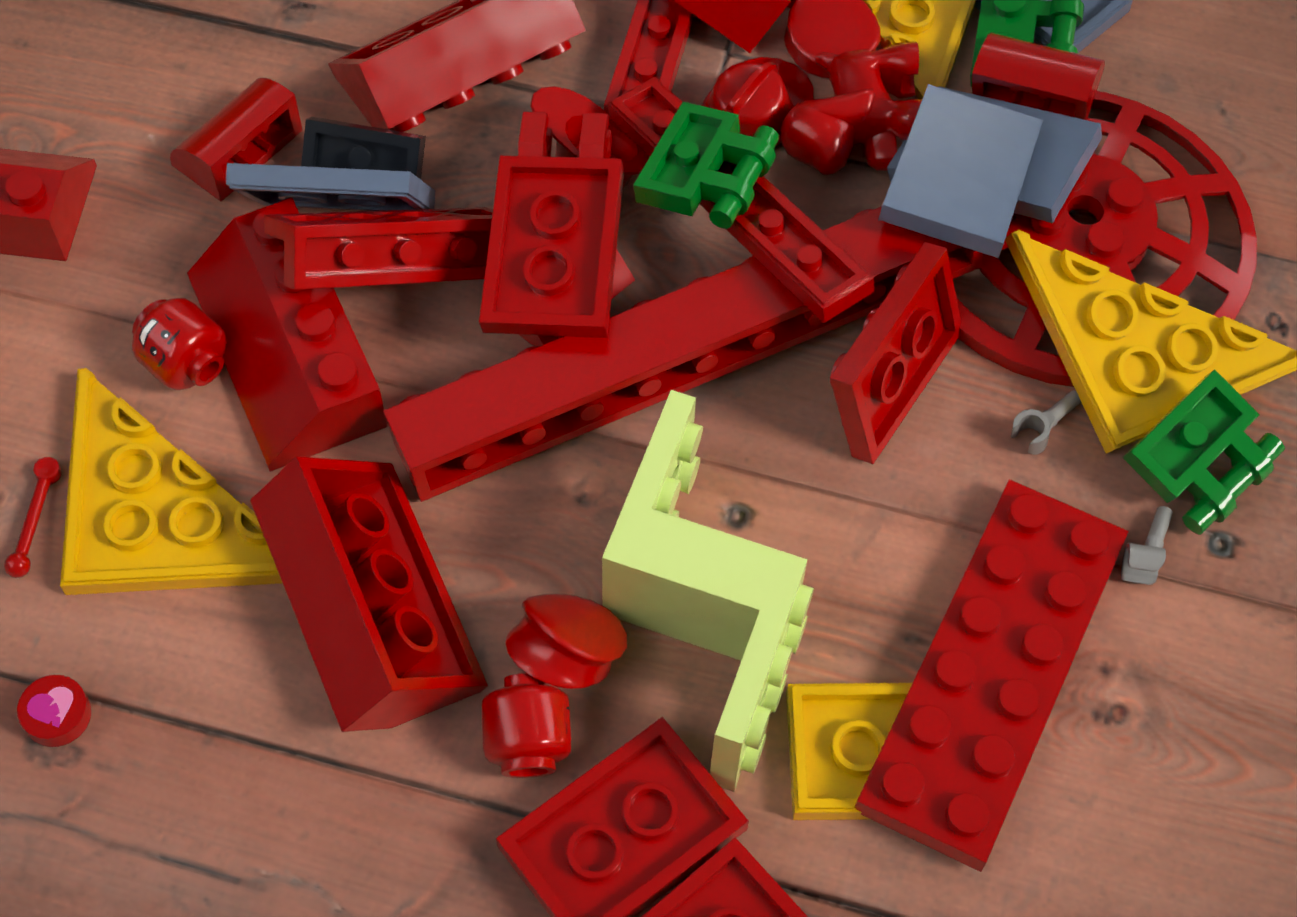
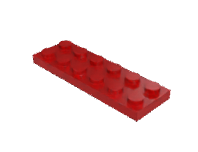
M1008 480L856 801L855 809L861 811V815L982 872L1127 537L1128 530L1013 480Z

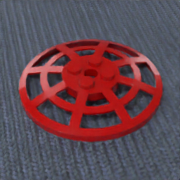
M1097 91L1091 108L1118 114L1114 123L1087 118L1088 121L1101 123L1102 135L1107 136L1099 155L1093 154L1053 223L1013 213L1006 238L1011 233L1021 230L1030 234V238L1061 252L1064 249L1107 266L1109 267V272L1135 283L1136 281L1131 270L1142 261L1149 249L1180 265L1157 288L1179 297L1192 283L1194 277L1198 275L1227 294L1222 305L1213 315L1218 318L1226 316L1235 320L1249 295L1257 266V235L1253 217L1238 181L1222 159L1204 141L1170 116L1138 101ZM1140 123L1163 133L1185 148L1210 174L1189 175L1185 168L1167 150L1148 137L1136 132ZM1129 145L1139 149L1155 160L1171 178L1144 183L1136 173L1121 164ZM1226 195L1236 216L1241 235V259L1237 273L1206 254L1209 222L1205 203L1202 199L1203 196ZM1180 199L1185 200L1191 223L1189 243L1157 228L1158 213L1156 204ZM1075 209L1089 211L1096 217L1098 222L1090 225L1078 223L1069 215V212ZM1004 241L1001 250L1008 248L1006 241ZM983 253L982 267L978 269L998 290L1016 303L1026 307L1027 310L1014 339L986 324L970 312L957 298L961 318L960 336L958 339L982 357L1014 373L1049 384L1074 387L1060 356L1037 349L1046 326L1025 282L1011 273L998 258Z

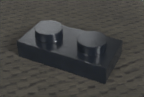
M310 117L305 121L301 166L410 171L421 179L426 136Z

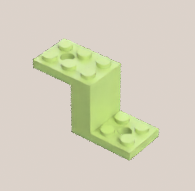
M671 390L602 557V606L608 608L619 620L741 661L715 732L710 775L720 787L734 792L741 771L744 770L754 774L765 743L767 734L764 733L771 712L775 713L786 683L788 675L786 671L791 654H796L808 618L806 614L814 588L803 585L808 559L679 517V511L674 508L679 492L689 494L695 482L700 465V457L695 455L701 440L703 426L694 423L696 397Z

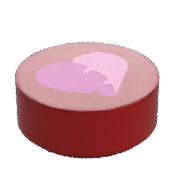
M49 675L37 679L24 690L18 701L17 717L22 728L34 742L47 747H59L73 742L86 730L91 718V704L82 687L75 680L64 675Z

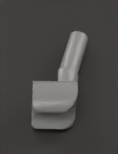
M1074 390L1070 391L1051 408L1043 412L1034 409L1020 412L1014 419L1011 438H1015L1023 429H1034L1039 432L1040 436L1036 437L1029 444L1028 453L1032 455L1042 453L1047 447L1050 430L1057 425L1060 419L1081 403L1077 392Z
M1160 506L1157 508L1145 545L1127 543L1121 567V579L1123 581L1153 585L1156 582L1158 570L1163 566L1166 559L1163 541L1173 514L1169 507Z

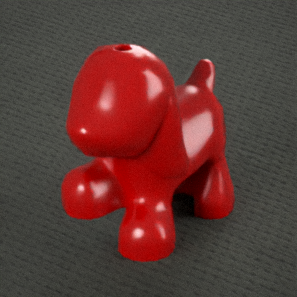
M901 42L875 51L853 50L843 52L840 55L829 52L818 53L815 56V62L829 73L834 97L799 102L787 113L781 127V140L786 153L795 160L818 170L822 175L829 176L842 170L848 161L853 146L860 143L864 146L868 165L877 171H888L887 166L897 152L896 136L901 140L908 139L922 99L894 101L889 96L891 94L899 99L915 96L914 75H918L919 72L918 43Z

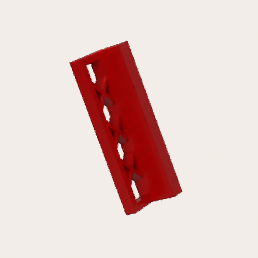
M476 207L264 215V233L284 241V286L294 290L478 280L485 277L493 209Z

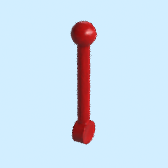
M52 457L39 459L33 468L38 481L15 552L7 556L4 561L6 573L14 578H21L28 574L31 562L27 556L51 484L56 483L62 475L58 461Z

